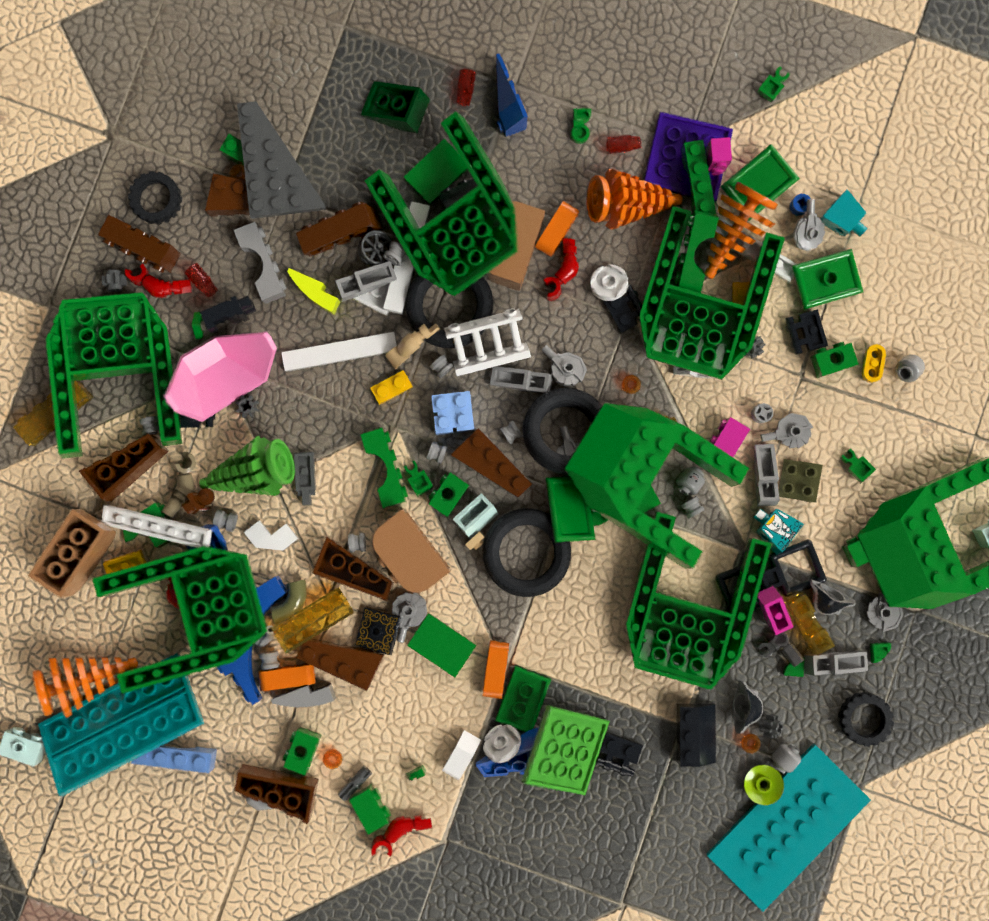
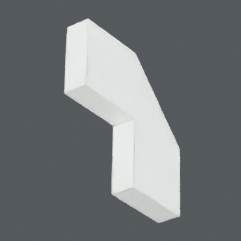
M258 521L244 532L256 548L284 551L299 539L288 524H285L271 535L263 523Z

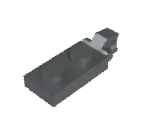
M314 452L294 453L296 491L298 496H302V505L310 506L312 505L311 495H316Z

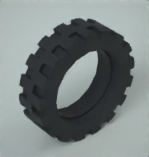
M150 171L148 174H141V177L133 181V186L131 185L129 188L130 194H128V199L130 200V207L139 218L149 224L156 223L160 225L162 222L167 223L172 217H176L177 211L181 209V190L168 175H164L162 172L155 173ZM152 184H163L170 192L168 205L159 212H147L141 205L140 198L142 192Z
M862 692L861 694H853L852 697L846 699L845 704L842 703L840 707L842 708L841 712L838 714L840 718L839 726L842 727V732L847 738L859 745L870 747V745H879V742L886 740L887 735L890 736L892 732L891 727L894 726V721H892L894 715L890 711V706L882 698L874 694ZM864 703L873 704L877 707L881 716L879 727L869 735L858 734L851 724L853 711Z

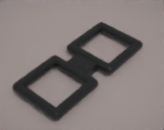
M808 539L789 546L778 555L771 553L769 559L772 568L764 571L760 585L761 591L771 586L774 588L780 586L784 596L789 597L812 588L811 580L789 588L778 561L782 557L803 549H807L817 577L812 580L825 583L827 578L812 541ZM741 566L716 575V581L728 611L732 598L725 580L739 575ZM758 600L756 601L754 610L761 608Z

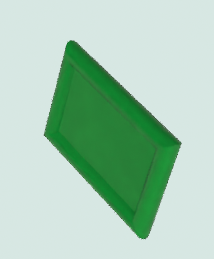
M770 144L720 187L729 198L744 206L747 196L735 189L737 182L774 201L800 178L774 146ZM762 204L757 205L754 212H761L765 206Z
M852 249L792 266L804 310L864 293Z
M571 477L545 478L554 542L596 540L591 508L585 503V499L580 491L577 490Z

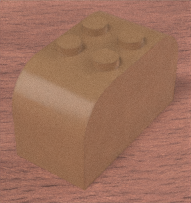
M512 201L515 207L518 252L485 274V276L493 283L520 291L544 221L545 210Z
M72 509L28 574V577L60 598L74 595L86 583L112 544L116 531L83 509Z
M406 509L399 511L376 530L373 537V547L379 556L377 560L383 568L388 567L391 571L389 574L391 579L395 583L399 582L407 591L414 593L423 592L451 572V568Z

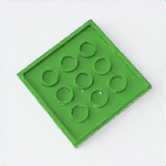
M547 705L522 782L528 785L586 795L610 721Z

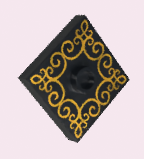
M365 607L355 645L386 655H392L402 617Z

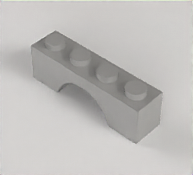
M256 222L235 229L234 233L240 248L244 252L255 253L262 259L263 271L260 278L255 282L261 300L267 304L286 296L284 290L287 289L283 278L280 279L277 272H280L277 262L272 261L270 255L273 252L269 243L266 244L264 241L266 234L263 227H259Z

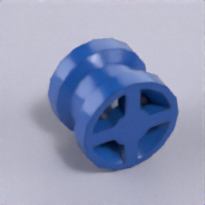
M798 194L789 204L790 212L795 216L804 215L807 212V199L811 198L806 194Z

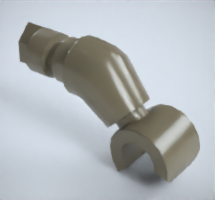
M183 452L182 456L185 458V465L182 468L179 463H170L172 469L179 472V475H177V486L174 489V498L169 499L161 512L171 519L179 512L182 507L181 504L185 503L187 499L189 500L187 495L195 491L193 477L189 472L195 468L196 459L188 452Z

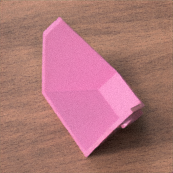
M268 332L213 336L180 356L165 394L167 404L172 406L175 412L203 422L241 398L242 395H246L268 380L277 349Z

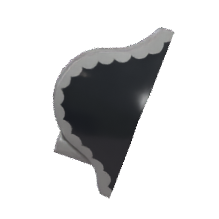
M811 579L810 583L813 588L812 602L819 613L823 615H839L844 608L856 605L855 600L840 591Z
M744 681L738 682L733 699L732 712L736 733H743L749 725L757 722L763 714V703L758 696V690L749 689Z

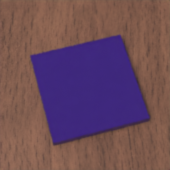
M660 112L644 181L660 185L662 189L666 188L671 190L672 193L691 197L689 177L686 169H684L681 155L683 144L703 140L704 147L706 148L710 139L730 137L731 140L733 129ZM709 173L714 203H716L723 173L720 175H711Z

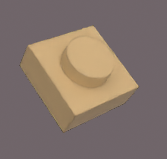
M479 531L465 545L470 550L472 548L477 550L484 543L482 540L484 538L483 534Z

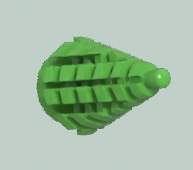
M257 436L233 456L226 459L225 462H222L216 469L209 472L207 477L200 479L199 486L202 489L211 487L214 491L233 492L235 490L236 493L276 496L280 493L279 489L282 488V485L290 484L294 479L295 465L288 446L282 440L274 439L269 441L264 437L260 438V436Z

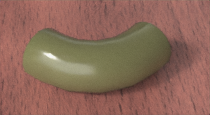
M305 579L287 583L288 595L286 600L278 606L271 607V615L275 626L293 620L303 609L307 598Z

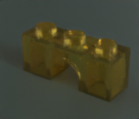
M798 593L784 601L788 612L812 653L820 655L835 646L827 630L817 621L814 615L815 609L806 594Z

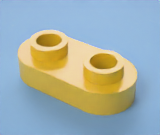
M879 344L869 346L865 351L862 377L869 383L879 381L883 376L886 350ZM872 352L877 354L876 358L872 357ZM869 370H872L874 373L872 377L868 373Z

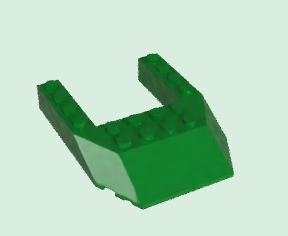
M457 111L443 120L441 125L478 186L419 228L388 174L379 169L365 180L418 275L452 296H456L518 252L515 207L502 179L467 121Z
M673 206L639 315L646 357L722 380L753 347L785 237L767 232L764 235L743 305L669 284L691 214L689 210Z
M143 292L62 300L58 314L54 318L51 331L46 338L58 455L62 459L83 456L74 381L151 372L153 373L161 443L163 446L183 444L179 413L175 412L165 399V394L174 374L167 326L160 319Z
M604 403L566 465V472L573 479L574 485L584 497V501L589 508L684 569L694 568L703 551L638 510V506L671 449L682 454L730 487L740 485L749 468L688 427L648 408Z
M989 457L976 460L882 502L878 507V511L857 534V538L864 548L869 565L888 607L933 609L989 588V561L964 571L935 506V503L989 480Z
M655 512L654 520L673 531L676 517ZM754 538L748 539L729 612L656 592L665 556L649 545H646L626 623L634 667L712 690L733 664L741 658L772 543Z
M203 546L92 578L97 598L172 578L191 653L117 674L121 693L235 662L268 632L247 554Z

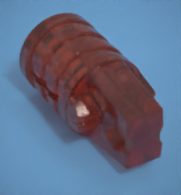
M460 69L457 86V103L459 105H470L476 72L473 70Z
M631 135L607 137V153H626L631 150L641 149V139L639 136Z
M198 263L191 265L184 274L207 297L216 294L218 289Z

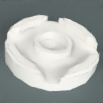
M616 265L601 266L591 276V290L596 297L605 301L619 299L626 293L628 288L627 274L621 267Z
M497 725L485 736L483 750L486 756L493 762H507L519 751L521 737L518 731L511 725Z

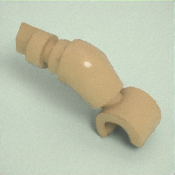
M423 324L419 327L418 332L415 330L412 334L408 333L402 338L399 345L391 349L385 357L396 370L421 347L420 345L424 342V338L428 339L440 330L439 326L434 324L428 329Z

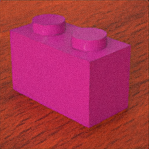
M730 137L710 139L706 146V159L711 175L722 174L731 163Z
M731 417L726 420L723 419L717 428L720 430L717 436L713 435L709 442L734 457L750 428Z
M771 586L759 592L757 600L767 624L775 635L793 628L784 601L777 590Z

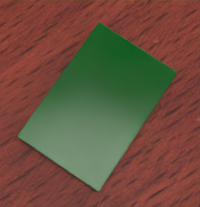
M444 138L404 176V179L431 205L439 198L438 195L441 194V191L449 188L468 168L459 153Z
M428 613L407 646L455 678L477 645Z
M515 665L495 721L511 725L523 732L532 730L551 679Z

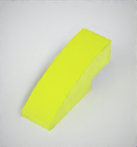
M289 268L287 272L300 290L313 303L335 315L340 300L324 292L326 289L325 284Z

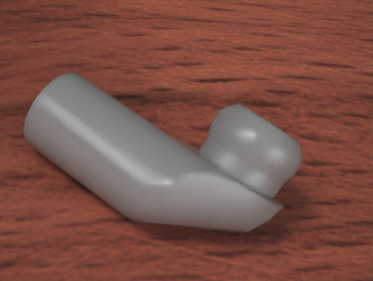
M267 626L268 632L255 644L259 645V647H265L274 638V626Z
M249 797L246 798L247 804L256 810L273 809L264 802H257Z

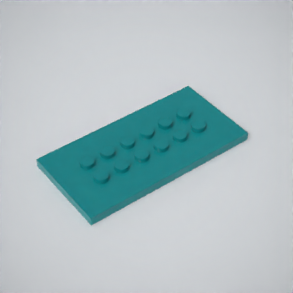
M176 653L162 661L179 657L180 654ZM186 675L126 693H121L120 685L117 683L105 689L100 695L99 693L94 695V699L89 703L87 699L82 702L83 707L77 710L75 705L72 706V715L68 718L65 717L64 711L39 723L38 726L58 796H64L203 725L204 721L190 681Z
M814 743L801 755V762L792 773L785 772L782 775L784 791L780 799L770 805L755 803L706 853L762 912L871 801Z

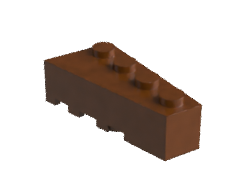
M213 174L205 211L210 216L250 215L246 180Z
M358 202L353 204L352 208L335 212V215L330 218L324 217L319 219L317 224L302 227L301 231L296 232L303 254L311 257L334 249V244L345 245L350 243L353 237L363 238L372 230L383 231L384 229L377 210L364 202Z
M110 215L107 216L98 233L103 238L102 242L112 248L116 245L120 247V252L128 256L131 253L136 255V260L143 264H147V262L153 264V268L161 273L164 271L171 273L181 255L171 244L164 243L152 235L149 237L142 230L133 229L129 224Z
M479 428L451 454L453 458L517 498L532 485Z
M147 434L126 445L127 447L111 453L110 456L94 462L93 465L79 470V472L101 500L112 502L169 452L162 445L158 437Z
M326 537L313 574L387 601L394 583Z
M307 638L304 640L296 658L367 691L385 654L369 649Z
M243 764L237 772L234 791L257 802H264L268 804V807L277 808L292 818L294 816L301 819L303 823L308 825L313 813L319 779Z

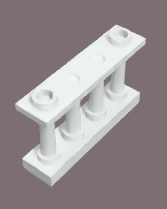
M519 308L507 309L503 313L461 324L453 323L444 328L447 339L453 338L458 360L453 361L457 376L531 357L527 343H521L516 321L523 320ZM509 323L514 345L503 348L498 326ZM490 328L495 350L485 353L479 331ZM472 333L477 354L467 358L465 357L460 336Z

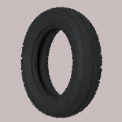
M420 275L414 278L406 296L407 317L413 330L417 332L423 324L428 329L433 326L423 312L424 296L433 283ZM481 277L469 286L477 301L476 312L472 320L488 317L493 314V295L486 279ZM440 329L428 339H423L437 347L455 348L453 338L447 339L445 330ZM486 329L479 331L480 336L483 334V332H484ZM472 333L460 336L463 346L473 342Z
M559 388L544 393L531 404L523 421V439L529 454L538 464L552 472L568 474L565 467L572 455H562L552 451L541 437L540 423L551 410L559 407H571L584 413L592 424L602 405L593 396L584 391L573 388Z
M533 508L516 509L502 515L488 530L483 543V562L492 581L505 592L520 597L539 596L556 587L566 575L571 561L570 542H554L550 514ZM521 525H533L542 529L550 537L554 547V558L550 568L540 577L531 580L518 579L509 574L503 567L499 555L500 545L505 535L513 528Z

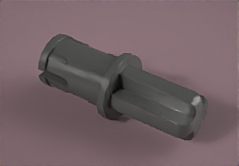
M363 765L353 777L349 778L350 781L338 793L343 801H347L357 789H361V785L372 775L370 769Z

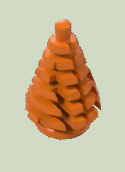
M612 168L606 171L605 177L595 175L591 178L587 189L586 202L591 221L595 223L608 221L605 227L617 229L620 226L622 227L640 220L642 216L644 219L651 214L654 215L661 212V210H668L672 204L681 205L683 197L681 194L672 195L671 190L662 189L660 185L638 180L639 177L631 176L628 173Z
M739 182L736 183L735 189L747 196L744 206L721 194L720 200L741 212L737 216L720 206L718 207L717 212L732 220L734 224L730 226L718 220L717 226L727 231L728 234L724 236L717 231L715 232L714 238L722 242L719 247L711 243L710 249L716 254L714 257L708 255L707 261L710 262V265L704 272L707 278L713 279L719 268L724 269L728 266L723 263L725 258L730 261L736 258L735 255L729 252L731 248L740 253L746 250L742 245L735 242L737 238L750 245L756 242L755 239L741 232L743 228L761 237L766 233L749 223L748 219L750 217L769 228L775 225V223L754 212L759 204L774 210L778 206L777 203Z
M95 657L89 658L91 672L87 673L83 659L75 658L79 676H75L70 659L62 658L67 680H64L57 659L49 658L53 684H47L41 670L33 671L36 691L45 716H49L54 712L51 699L53 695L58 694L64 715L68 718L72 715V708L67 690H70L75 706L79 710L83 707L79 686H83L89 703L94 699L91 687L92 682L96 683L100 695L105 691L102 679L107 678L110 687L116 684L114 675L138 668V660L133 657L122 662L121 657H114L116 664L110 665L108 657H101L104 668L99 669Z

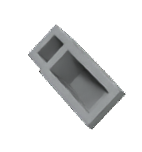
M391 261L354 272V275L335 280V286L341 302L376 290L397 280Z
M495 366L492 368L490 385L544 394L551 391L553 376L548 373Z
M774 444L755 445L754 472L757 506H776L780 499Z
M866 651L804 654L805 674L815 676L868 671Z
M332 684L313 690L311 685H306L275 696L271 699L272 704L288 707H311L332 702L336 699Z

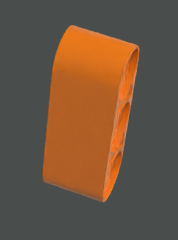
M563 201L536 243L535 248L552 257L580 211Z
M490 640L482 695L484 697L502 699L509 643Z
M310 664L258 671L260 691L306 686L316 683L314 666Z

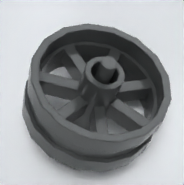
M382 231L367 233L358 244V255L361 261L370 267L388 262L387 260L383 261L380 253L384 254L386 250H383L384 245L387 246L389 251V245L393 242L392 239ZM374 236V244L368 239V237ZM378 238L382 239L384 242H378ZM366 242L371 248L364 249L363 243ZM365 252H369L370 258L366 256ZM374 256H377L379 262L373 261Z

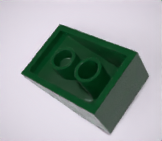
M374 81L361 116L401 131L417 133L430 98L420 87Z

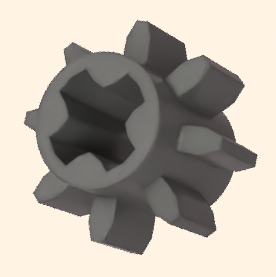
M120 270L106 271V276H102V285L105 288L107 287L109 292H120L123 286H127V278L124 274L121 275Z
M761 336L755 337L752 349L746 354L747 356L751 355L752 359L764 353L762 348L765 346V343Z
M242 395V400L236 402L239 405V409L236 412H243L242 418H246L247 414L254 418V413L260 412L257 409V405L260 402H253L252 395L248 399ZM245 404L250 405L251 409L244 408Z
M766 714V717L760 719L759 730L764 732L763 737L776 739V735L780 736L782 734L783 722L778 721L779 716Z

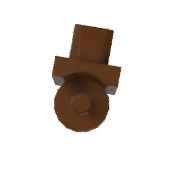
M208 488L202 489L198 493L191 492L187 495L189 500L181 506L188 515L191 513L195 515L199 511L207 512L211 509L209 505L213 503L215 494Z

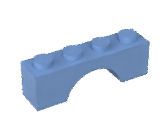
M162 745L131 761V764L210 773L215 768L217 749L204 747L177 748Z

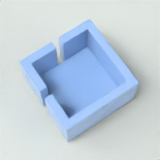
M470 391L431 395L433 413L438 415L434 416L436 435L453 434V428H457V433L474 431Z

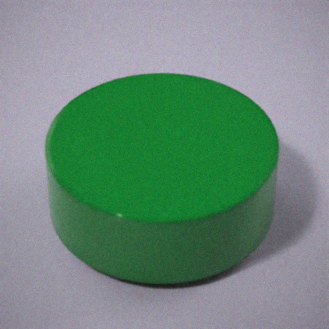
M583 124L572 128L571 139L576 144H583L589 139L590 131L586 125Z

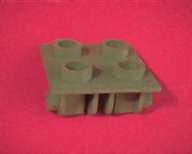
M784 459L779 485V497L816 503L823 465Z

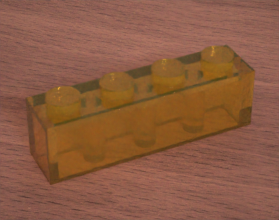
M80 380L74 381L77 410L94 398ZM52 393L47 395V399L43 403L35 405L31 413L19 418L17 424L13 427L27 445L36 446L55 430Z
M338 587L274 625L271 629L282 649L287 654L347 618L354 611Z

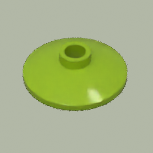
M758 765L750 769L746 774L744 788L748 797L755 803L770 805L777 802L782 796L784 781L781 774L775 768L768 765ZM761 781L767 782L766 788L760 787Z

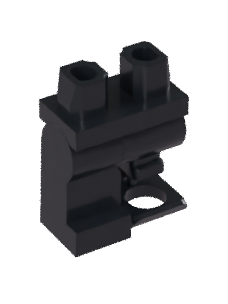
M233 296L230 298L231 301L222 302L200 312L208 331L218 334L217 324H223L226 320L233 324L240 323L242 320L244 322L250 320L248 315L257 311L253 301L248 296L241 299Z

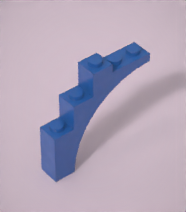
M279 576L256 588L263 616H265L276 601L288 593ZM251 646L235 662L218 666L217 669L221 674L224 673L225 676L233 673V680L237 686H241L243 689L245 700L254 705L263 698L253 674V646Z

